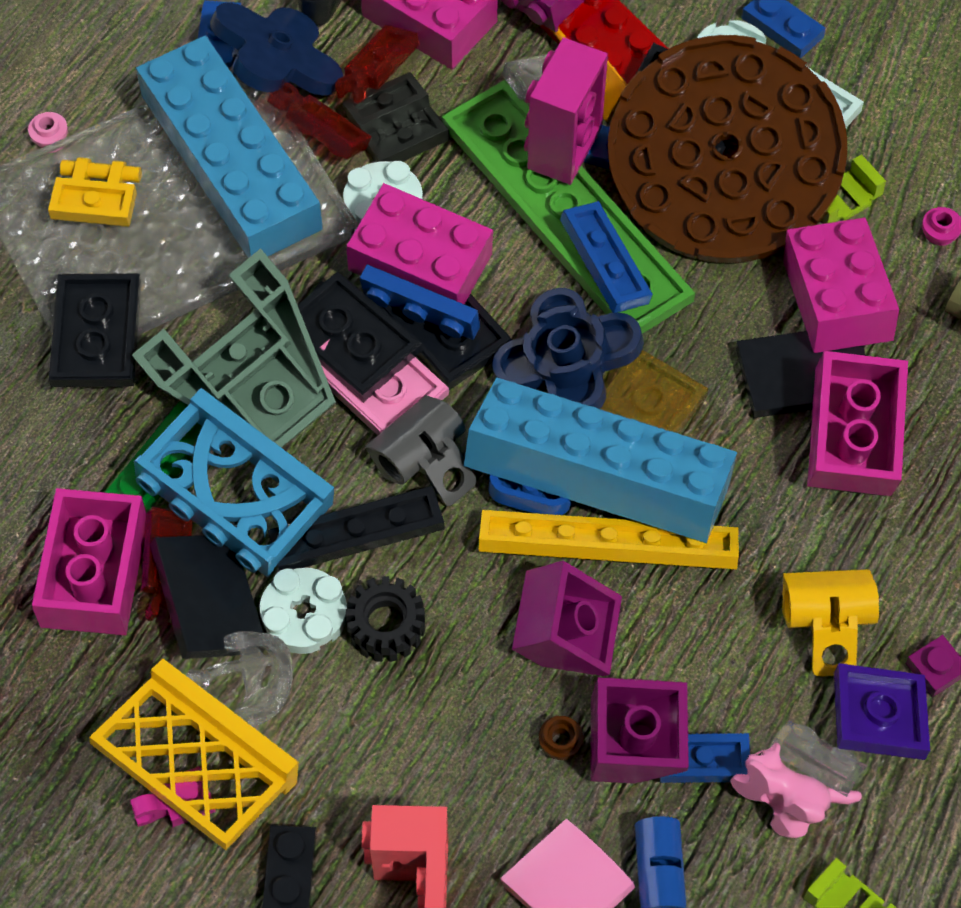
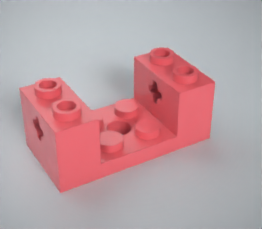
M372 805L371 821H363L362 849H364V864H372L374 880L417 881L416 895L418 896V908H446L448 868L447 807Z

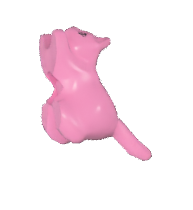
M779 743L773 744L767 750H761L755 754L748 755L745 760L748 774H736L730 780L732 787L737 793L746 799L769 804L774 812L770 823L771 827L780 836L788 838L804 836L810 824L820 823L825 819V811L830 808L831 803L848 805L858 802L862 798V794L859 791L827 787L814 777L802 775L787 768L780 759Z

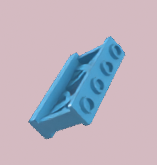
M202 388L190 399V404L154 443L134 461L136 482L146 493L151 496L160 495L169 502L170 509L180 519L186 522L190 519L203 528L202 532L209 541L218 547L227 546L236 553V559L243 567L253 573L258 570L266 577L273 572L276 565L320 515H324L333 505L334 487ZM197 422L202 425L195 446L179 442ZM223 444H227L235 450L230 457H219L210 453L212 449L215 453L221 455L219 448ZM183 453L193 457V463L188 460H178L172 463V467H178L183 471L182 476L179 478L169 477L160 468L161 461L169 454ZM250 461L255 465L252 487L258 501L238 504L214 502L208 482V464L218 468H233ZM268 477L279 483L275 488L268 487V491L272 495L270 498L266 495L261 485V482ZM194 485V491L196 496H194L186 489ZM303 501L307 506L288 527L287 521L281 512ZM271 516L278 526L279 535L273 543L259 545L248 536V532L252 528H259L263 531L265 537L267 532L265 518ZM230 522H238L237 528Z

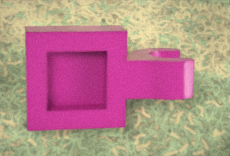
M198 766V767H196V768H193V769H190V770H187V771H202V770H201V767ZM202 781L175 783L176 795L184 801L203 800ZM170 783L164 784L170 789ZM208 789L209 799H212L210 791ZM145 794L130 800L138 827L150 824L166 816H169L172 827L189 822L154 794ZM215 809L210 810V814L216 812ZM198 810L204 816V810Z

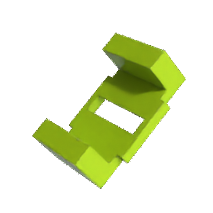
M862 154L852 159L851 168L846 173L844 172L841 183L842 188L859 206L851 210L837 194L834 203L821 220L823 224L837 222L840 219L846 221L870 207L874 199L883 195L886 180Z
M837 858L810 886L804 897L814 908H844L859 890H862L869 897L859 908H886L883 906L885 901L853 874L851 877L845 874L847 866ZM890 903L887 908H896V907H895L893 904Z

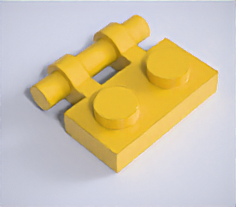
M78 157L76 161L61 160L60 175L72 176V178L56 177L48 208L50 219L130 227L137 191L135 184H125V182L140 183L142 177L141 167L127 166V163L123 161H112V164L92 163L91 158ZM90 178H94V179H105V180H108V181H107V182H104V181H93V180H90Z

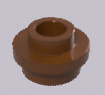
M552 717L540 728L539 745L542 751L553 759H570L582 748V728L570 717ZM563 734L568 737L569 741L564 745H558L553 741V737Z

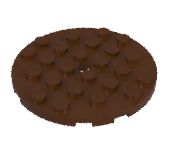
M714 35L692 39L675 45L659 54L658 59L649 64L643 71L639 70L622 92L621 99L610 122L608 135V162L612 182L622 205L634 222L646 234L670 250L690 258L715 263H740L766 258L785 250L787 229L818 225L835 201L842 183L847 161L845 122L837 100L826 82H821L807 67V63L794 53L781 46L777 49L767 44L756 42V38L740 35ZM720 141H733L737 145L738 151L731 158L721 155L715 149Z

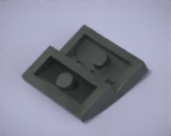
M411 72L342 102L343 109L374 162H403L450 140L448 128L430 106L428 93Z

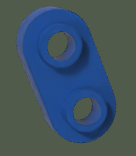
M490 475L489 494L493 500L502 505L531 513L563 515L570 509L572 501L570 499Z

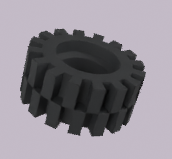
M382 576V584L376 585L375 579L372 578L367 580V589H364L360 584L355 589L356 597L350 596L348 609H346L347 629L352 645L355 649L361 647V654L367 658L370 653H373L375 661L382 662L383 655H389L390 662L398 661L397 653L402 652L404 657L410 655L411 646L417 649L421 643L420 636H424L425 608H423L421 596H416V589L411 584L405 588L404 580L400 578L396 579L395 584H390L389 576ZM380 607H393L402 614L403 620L397 629L389 632H380L375 630L369 623L371 613Z

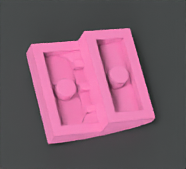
M565 819L500 878L504 888L527 908H614L635 889L634 883L621 868L568 819Z

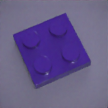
M839 663L834 672L837 749L925 760L930 752L925 675Z

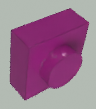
M943 635L908 656L905 663L912 673L925 675L926 690L932 697L961 680V656Z

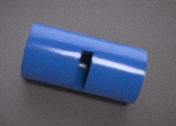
M663 816L639 820L635 823L640 908H687L680 821L672 817Z

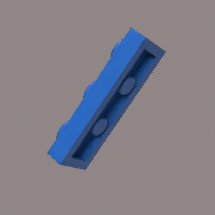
M600 202L563 210L560 221L612 313L649 304L653 294Z
M368 264L360 276L363 293L379 307L386 308L390 305L402 310V313L407 318L415 322L423 323L428 321L439 326L442 332L454 338L464 336L474 340L480 328L478 310Z

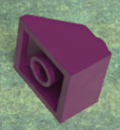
M564 560L527 570L512 650L542 667L598 676L610 675L622 596Z
M598 677L591 695L590 781L636 784L687 771L689 768L687 682Z

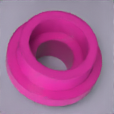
M936 207L925 214L922 221V230L931 243L939 246L948 245L961 234V217L950 208Z

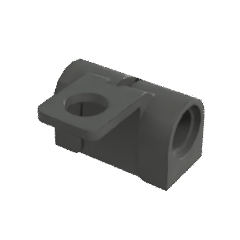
M425 395L365 446L384 479L403 485L416 473H424L444 505H453L476 484L474 474L470 468L464 466L465 459L454 443L466 431L463 420L448 403L440 399ZM457 467L461 473V481L455 489L447 491L443 485V477L447 470Z

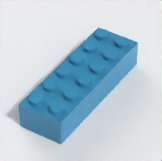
M206 35L136 67L142 98L248 258L260 248L267 256H270L323 230L319 200Z
M496 377L468 430L464 466L707 543L729 489L737 452Z

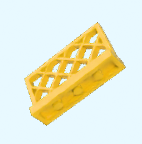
M165 659L159 661L151 669V678L89 737L92 746L225 851L281 793L286 795L297 784L299 762ZM151 696H154L166 706V716L139 718V707ZM171 710L177 715L171 716ZM134 713L135 718H129ZM191 725L199 731L200 742L173 744L172 726ZM167 727L168 744L141 746L140 728ZM135 729L136 746L115 747L106 739L115 730ZM205 737L211 740V742H205ZM225 751L233 757L234 769L207 770L206 752ZM201 753L202 771L175 772V754ZM169 755V773L150 774L142 768L141 757ZM129 757H136L137 763ZM239 763L242 764L245 768H239ZM260 778L270 787L261 796L241 797L240 779ZM235 779L236 797L209 799L208 781ZM202 781L203 800L184 801L176 795L175 783ZM170 783V789L164 784ZM249 807L243 814L242 808ZM237 808V821L226 832L210 821V810ZM198 810H204V816Z

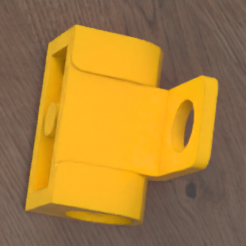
M870 569L783 573L782 613L788 628L811 627L812 671L815 676H834L838 664L830 665L822 659L823 651L834 644L841 645L847 650L846 658L841 664L857 666L858 625H875L879 619L878 590Z

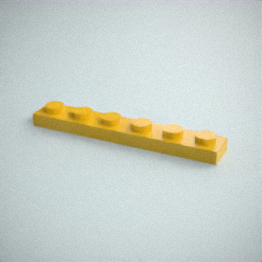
M482 510L479 552L737 570L739 538L738 527L713 526L707 543L635 520Z

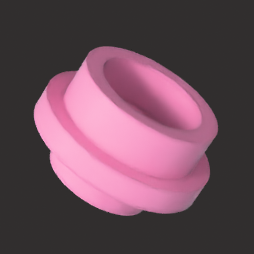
M45 112L31 120L28 132L31 140L42 149L52 150L64 143L68 134V126L66 120L61 115L54 112Z

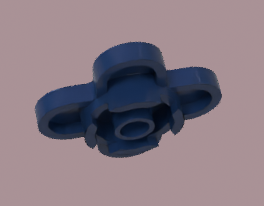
M222 3L217 6L210 21V27L220 40L234 48L232 56L235 58L233 70L243 83L263 92H274L282 86H289V92L296 91L301 87L310 93L321 96H328L336 92L343 78L342 69L335 60L313 47L319 36V29L315 22L307 15L291 8H277L267 18H264L247 7L236 3Z
M555 288L544 292L535 300L531 308L533 327L529 334L526 332L524 337L511 340L502 345L493 358V370L497 378L536 390L547 388L549 394L600 409L606 399L603 373L633 362L642 352L644 339L639 323L632 316L625 313H609L598 317L593 314L591 316L587 313L584 301L577 292L567 288Z

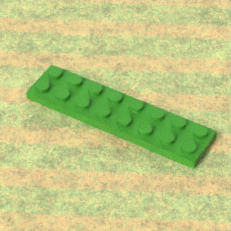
M505 80L441 116L442 122L449 130V135L605 314L612 313L560 221L563 210L598 201L653 294L649 304L618 313L632 316L639 323L643 334L694 302L695 292L582 166L571 185L527 169L528 152L524 151V144L529 133V129L525 127L529 106Z

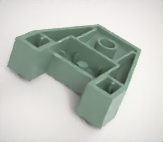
M260 248L229 274L232 283L253 306L255 311L193 362L164 328L134 352L132 356L155 384L167 395L188 406L190 399L202 388L283 448L331 408L336 401L288 280Z

